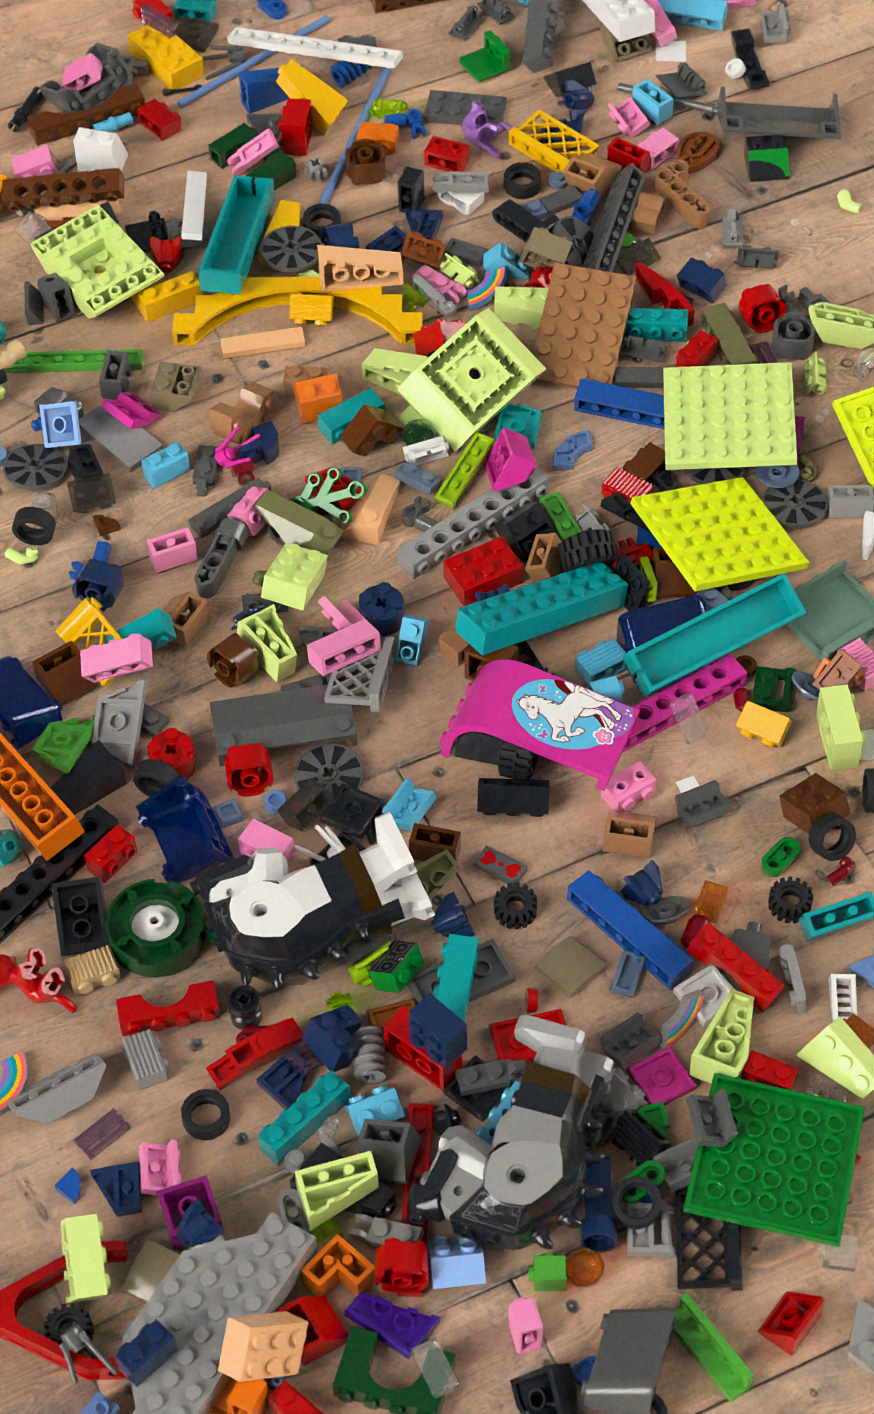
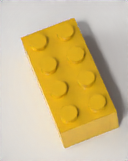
M159 19L127 35L129 53L137 60L148 61L149 71L170 90L180 89L204 76L202 57Z

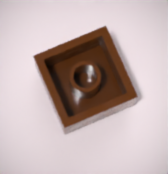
M468 644L464 651L465 678L474 681L480 669L487 663L495 660L518 661V647L511 645L481 655L474 647Z
M817 773L809 776L779 796L783 817L807 834H809L813 823L826 813H836L844 818L850 815L846 792Z

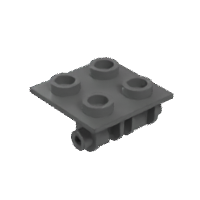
M681 62L678 65L677 73L656 75L662 84L677 98L697 97L708 94L704 90L706 88L705 80L695 73L687 63Z

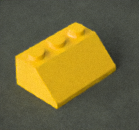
M193 271L144 288L132 295L131 298L148 323L195 305L196 295L203 294L200 290L198 278Z

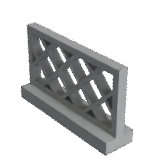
M385 637L379 652L369 655L359 662L351 663L352 665L346 668L342 667L332 672L324 697L325 703L370 705L371 712H380L396 657L395 637ZM370 663H372L373 665H375V666H373V667H371V668H369V669H366V668L364 667V666H366V665H368V664H370ZM355 670L361 671V673L355 676L351 674ZM343 676L348 678L341 683L337 680ZM366 677L370 679V681L364 684L360 682V680ZM352 684H355L357 686L351 690H348L346 688ZM340 690L343 692L341 695H332ZM361 692L366 694V697L355 696Z

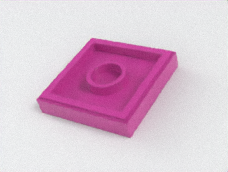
M671 1047L627 1068V1073L634 1084L646 1094L644 1098L649 1102L648 1105L663 1101L665 1106L696 1090L697 1087Z

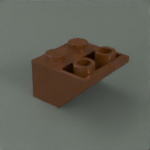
M653 548L651 566L658 583L657 598L694 597L699 591L693 590L663 548Z
M72 640L32 662L36 679L59 708L98 687L97 682L93 683L82 677L80 650Z

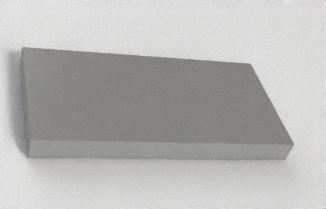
M102 404L78 419L80 430L129 472L142 465V459L149 457V455L157 451L160 452L161 449L163 450V445L142 427L130 429L101 407Z

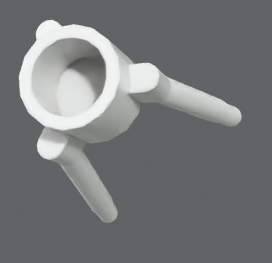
M315 825V829L331 846L327 851L328 858L346 849L328 826L325 827V832L319 825ZM294 845L295 850L321 862L326 859L305 848Z

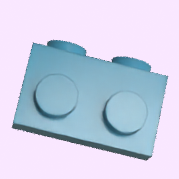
M405 779L383 808L382 813L385 814L390 811L398 829L412 831L414 823H419L437 797L433 791L415 788L411 779Z
M385 1084L372 1089L373 1094L367 1097L359 1094L349 1098L350 1103L344 1105L350 1115L357 1135L361 1132L364 1119L394 1121L405 1116L395 1087L387 1088Z

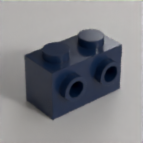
M692 257L677 274L681 288L712 304L727 287L725 274L720 269H713L704 261H698Z
M157 1319L151 1324L144 1325L138 1332V1336L130 1343H124L115 1355L119 1370L138 1387L178 1351L175 1336Z

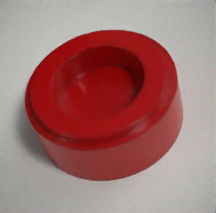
M526 988L525 1010L528 1013H535L538 1008V990L536 988Z

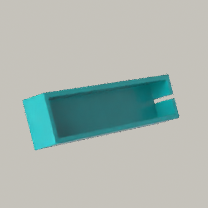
M234 175L198 270L201 291L241 294L275 199L273 179L256 177V196H253L252 177Z
M603 562L592 563L458 608L455 631L481 655H485L623 607L628 583L617 574H613V571Z
M783 573L628 651L622 658L631 675H637L635 682L645 698L800 619L807 612L786 574Z

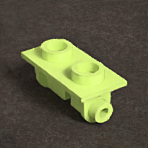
M445 253L448 260L442 262L439 266L443 274L451 279L458 274L454 281L460 283L466 289H471L474 281L478 284L481 283L476 276L478 273L471 266L466 268L455 255L451 257Z
M815 351L810 358L806 359L803 367L805 370L804 386L806 387V396L811 391L816 392L818 395H822L826 391V378H824L826 376V363L823 359L817 358V352Z

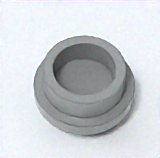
M292 1150L286 1154L284 1166L288 1172L295 1174V1171L299 1170L309 1156L303 1150Z

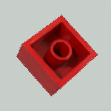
M288 98L286 106L282 107L283 119H279L278 129L282 131L280 146H283L284 154L307 156L313 132L311 100Z

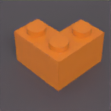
M337 1234L301 1269L302 1284L316 1296H326L340 1282L357 1297L360 1292L365 1293L375 1283V1266Z
M231 1378L209 1412L213 1414H265L269 1407L267 1383L264 1379L240 1382Z

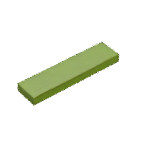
M479 432L474 434L435 495L436 502L452 509L456 507L492 450L495 439Z

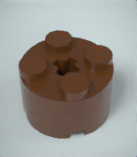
M360 139L354 141L349 149L347 147L345 151L346 173L354 185L380 183L386 171L384 147L381 144L380 146L375 144V141L371 139Z
M233 633L207 653V661L209 666H214L217 671L214 674L216 678L225 686L233 688L242 684L258 671L257 656L259 653L253 645H248L237 633Z

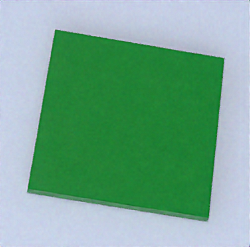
M714 1073L709 1096L713 1097L719 1090L726 1091L737 1135L725 1147L698 1145L683 1212L839 1248L865 1107Z

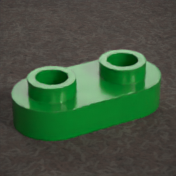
M792 837L781 838L763 856L761 863L763 873L769 877L782 875L799 857L800 843Z
M651 1160L644 1162L624 1179L633 1176L644 1177L652 1181L658 1188L664 1181L665 1171L659 1162ZM655 1173L656 1178L651 1180L647 1178V1175ZM633 1188L636 1190V1193L629 1195L626 1191L621 1200L625 1203H638L649 1194L642 1188Z

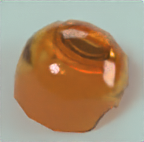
M581 1248L571 1252L566 1258V1277L569 1283L581 1289L596 1286L603 1278L605 1264L599 1252L588 1248Z

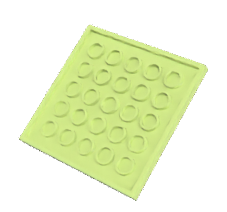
M792 362L663 368L666 470L797 465Z

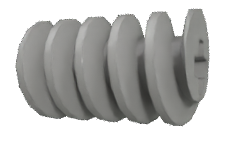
M377 1026L360 1028L352 1035L354 1040L360 1045L354 1057V1077L366 1084L381 1083L386 1079V1074L383 1073L385 1071V1065L383 1064L385 1056L382 1055L385 1052L382 1046L384 1044V1038H382L384 1031Z

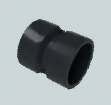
M249 985L235 987L228 996L232 1024L241 1030L249 1025L258 1026L262 1020V1008L258 991Z

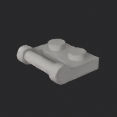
M627 1203V1215L632 1218L644 1217L649 1213L652 1204ZM661 1204L659 1214L661 1217V1245H654V1222L649 1227L642 1229L627 1227V1256H659L663 1259H670L675 1256V1248L672 1246L671 1217L674 1215V1207L672 1205Z

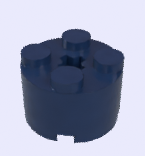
M351 222L322 227L320 239L324 246L359 249V240L357 236L354 237L353 225Z
M89 559L73 584L72 591L75 598L79 597L83 601L86 597L89 599L93 597L102 605L101 611H106L107 608L113 607L124 586L121 569L115 564L110 565L103 561Z
M387 582L369 587L359 595V613L379 631L381 636L392 635L401 629L402 618L404 617L403 596Z

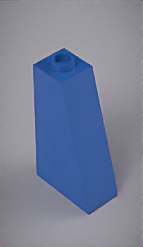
M279 68L238 73L241 103L249 114L284 102L290 98L276 82L280 75L277 73Z

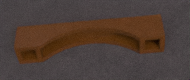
M137 83L119 88L106 101L87 110L70 113L44 111L27 116L29 132L36 145H42L74 135L79 128L93 129V124L108 120V117L111 116L114 118L130 112L131 116L138 115V107L143 106L145 103V97Z

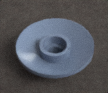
M798 465L757 466L756 476L766 486L784 488L797 481L799 467Z
M801 671L794 672L792 681L801 691V696L810 701L812 699L818 700L820 690L812 684L816 680L813 678V675Z

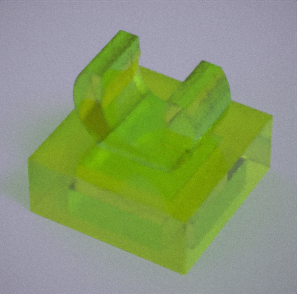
M407 282L401 288L406 293L402 295V304L405 305L409 301L406 308L410 311L415 308L416 303L421 307L427 303Z
M340 991L330 993L331 998L325 1000L327 1011L347 1004L354 1011L352 998L349 993L341 995Z
M333 1217L311 1230L312 1235L317 1237L319 1241H322L327 1236L334 1238L337 1234L341 1237L344 1235Z

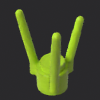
M392 941L387 942L362 961L347 968L355 985L362 983L365 988L373 984L368 972L371 968L369 963L386 952Z

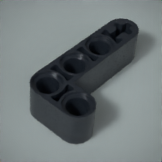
M510 199L492 211L493 218L499 225L525 243L534 227L545 228L549 233L553 234L554 225L560 220L556 215H550L541 221Z

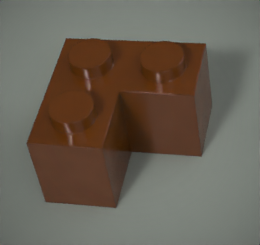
M364 404L339 437L352 453L367 456L378 441L393 444L404 427L391 412Z

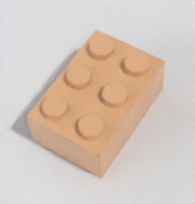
M286 1311L228 1317L218 1371L240 1382L298 1374L308 1321Z

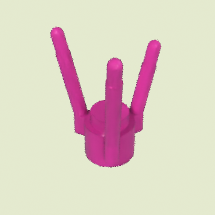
M236 426L222 444L215 448L216 462L220 466L226 467V469L250 462V457L235 460L240 446L255 441L260 437V434L254 435L235 448L226 446L240 429L239 426Z

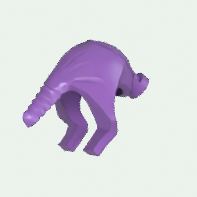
M473 101L471 104L473 107L462 123L464 136L470 143L495 158H499L501 153L490 144V141L505 130L509 131L514 126L508 122L489 123L486 112L482 110L484 105L478 101Z

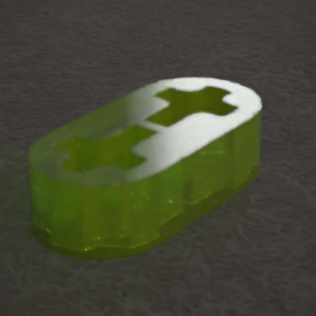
M375 99L372 102L370 112L375 118L384 119L386 115L407 114L408 105L402 100Z

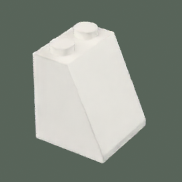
M79 128L73 140L78 172L90 169L102 170L119 168L122 171L128 157V152L117 133Z

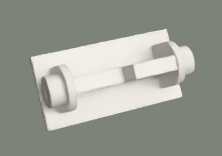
M442 435L402 448L406 461L417 466L447 457L449 445L444 441Z

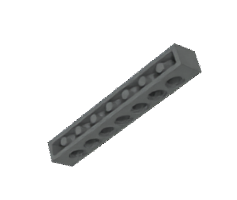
M633 163L622 169L614 178L583 268L613 272L646 177Z

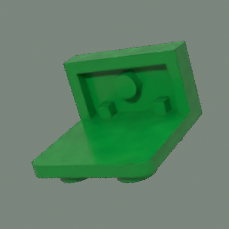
M488 30L484 32V47L460 57L459 63L477 82H481L510 70L512 53L510 48L501 42L499 36Z

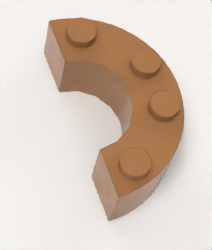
M251 382L241 389L240 397L235 407L220 402L210 408L209 426L214 431L213 434L226 439L232 430L239 426L240 429L230 441L241 444L251 438L252 428L263 423L268 410L270 411L274 405V390Z

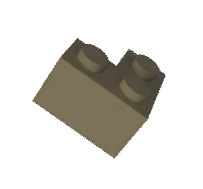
M534 227L525 244L519 262L532 268H537L541 263L554 268L555 263H565L573 242L568 241L564 236L551 234L545 228Z

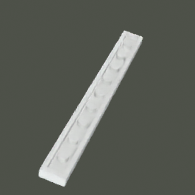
M236 27L227 37L228 43L233 45L362 63L370 66L395 68L403 59V53L399 50Z

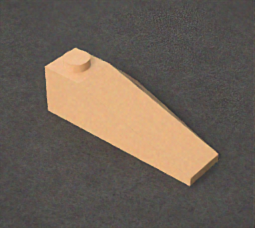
M67 188L61 190L60 193L65 192ZM107 200L99 201L98 203L83 202L78 205L62 204L58 207L42 206L34 210L37 217L42 218V220H64L65 217H77L96 205L107 202ZM118 200L109 201L115 215L120 216L121 210Z
M381 474L368 488L365 497L359 499L349 510L352 514L351 522L340 524L339 528L344 530L341 538L379 545L402 481L394 478V476ZM347 515L342 518L344 521L347 519Z

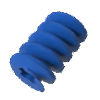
M339 61L331 66L330 73L334 83L339 88H344L346 84L348 85L351 81L356 80L357 77H361L362 73H367L368 69L371 70L373 66Z

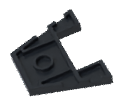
M664 470L652 476V483L661 492L678 489L676 481H673L671 478L670 470ZM618 493L601 500V507L651 533L632 505Z

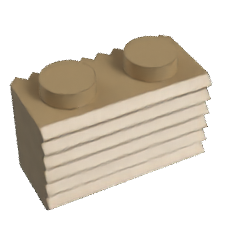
M110 945L102 946L96 950L88 951L63 961L74 995L90 993L93 988L101 985L110 986L121 979L119 967Z

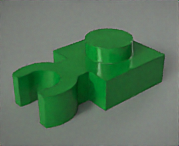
M663 1101L639 1107V1114L670 1142L669 1146H671V1138L664 1131V1129L670 1128Z

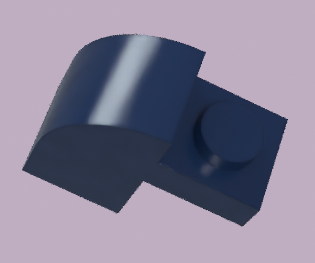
M272 421L252 428V437L256 434H260V437L253 442L239 447L240 459L250 457L254 463L264 460L266 465L276 460L279 455L278 432Z

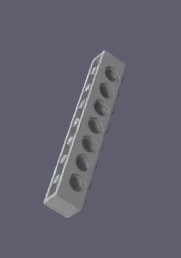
M536 467L534 473L529 475L525 482L497 492L490 489L398 548L397 564L413 579L427 573L433 566L442 563L450 555L461 551L467 544L476 541L484 533L495 528L494 524L524 504L532 503L544 497L548 493L549 478Z

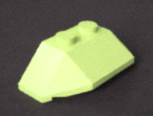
M825 302L809 306L808 310L812 324L822 342L857 349L874 344V316L860 309Z

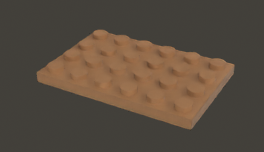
M560 263L554 264L533 355L546 368V371L535 380L536 382L578 389L581 378L607 384L613 383L635 289V276Z

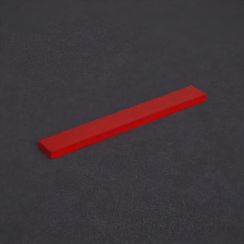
M409 1103L407 1123H411L422 1138L408 1184L403 1185L401 1223L422 1227L424 1234L421 1241L426 1243L428 1220L425 1219L423 1225L409 1220L411 1211L408 1208V1196L414 1177L416 1175H423L425 1171H429L431 1168L434 1104ZM418 1286L411 1288V1293L397 1294V1296L423 1297L424 1289L419 1291Z

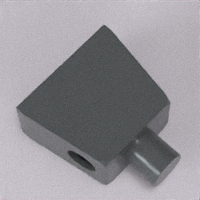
M52 273L38 279L37 283L42 302L57 323L76 315L69 285L57 273Z
M749 922L746 930L735 929L731 941L768 971L770 937L761 933V924ZM721 969V971H720V972L729 974L728 972H726V971L723 970V969Z

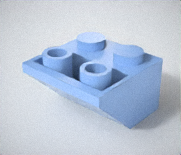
M459 1235V1237L455 1238L437 1236L433 1240L427 1241L433 1289L486 1283L484 1256L479 1240L467 1239Z

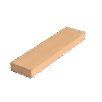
M302 327L221 338L220 344L224 359L305 347V339Z

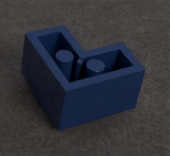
M347 1004L310 1018L302 1040L329 1071L336 1072L351 1066L360 1046L352 1035L360 1029L363 1021Z

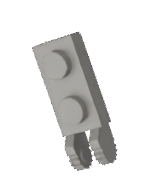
M436 173L433 175L434 184L432 189L438 193H445L447 191L488 192L489 173Z
M785 944L780 946L779 952L781 968L784 969L786 985L790 984L792 989L788 991L791 1006L796 1005L797 1014L806 1013L807 998L793 946Z
M355 1214L354 1221L359 1225L370 1227V1230L367 1233L363 1230L352 1228L349 1230L348 1236L354 1240L366 1242L368 1245L380 1247L384 1245V1240L387 1238H398L400 1241L407 1242L421 1240L424 1230L422 1227L377 1217L372 1218L364 1214Z

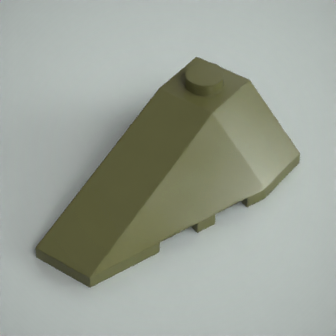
M268 489L255 505V508L269 526L273 527L280 535V540L284 544L286 542L293 543L300 547L317 550L322 554L329 555L344 530L327 518Z
M448 849L415 866L417 869L416 873L429 900L460 869L459 864ZM413 918L393 925L392 931L411 921Z

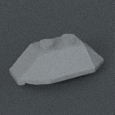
M96 1053L92 1054L89 1058L69 1064L24 1089L15 1098L9 1100L7 1105L19 1117L47 1124L58 1121L65 1114L74 1109L82 1108L88 1101L94 1098L106 1064Z

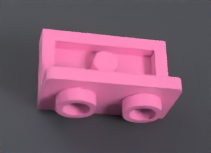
M631 97L615 108L611 103L608 104L611 110L609 115L614 122L619 121L617 126L623 134L628 133L631 139L651 125Z
M325 596L318 601L324 608L321 612L329 621L334 618L331 623L338 630L365 619L347 599H344L336 607Z
M171 1139L167 1145L142 1142L139 1146L141 1194L157 1195L158 1190L181 1183V1173L178 1172L180 1150L177 1149V1140Z

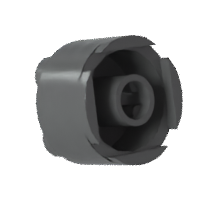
M787 312L780 319H776L772 347L778 358L806 360L814 348L816 329L807 318V315L800 312Z

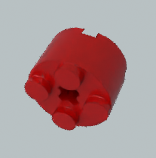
M770 284L745 289L741 294L742 297L738 305L739 313L745 322L757 333H767L774 330L776 319H780L787 312L784 302Z
M168 728L166 731L157 734L148 743V758L159 760L174 768L181 778L180 783L188 780L194 774L196 769L194 743L187 734L178 731L176 728Z
M262 743L234 745L228 748V753L224 758V767L229 790L232 791L233 789L240 796L250 797L265 792L264 788L273 784L274 775L270 754Z
M398 1238L385 1239L384 1245L378 1247L375 1252V1284L377 1287L381 1284L382 1290L386 1292L407 1294L411 1293V1288L419 1286L420 1291L428 1286L429 1261L426 1243L421 1240L407 1242L400 1241Z

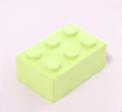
M286 542L264 575L261 598L304 610L324 578L328 555L322 554L317 550H309L297 544Z
M848 685L822 687L819 692L816 718L830 771L858 768L859 760L863 758L862 745H865L866 742L865 733L860 731L859 712L854 710L855 697L853 693L850 694Z

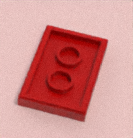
M562 1009L529 1015L566 1026ZM519 1018L489 1024L498 1061L511 1059V1062L525 1060V1063L527 1061L534 1062L537 1052L515 1038L514 1030Z

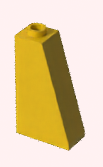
M291 59L287 65L283 63L277 73L280 75L276 82L290 98L311 100L313 125L324 135L342 112L348 100Z
M280 200L264 238L273 230L281 227L301 226L300 203ZM260 245V247H259V259H260V264L267 265V264L264 262L263 258H262V255H261V245Z

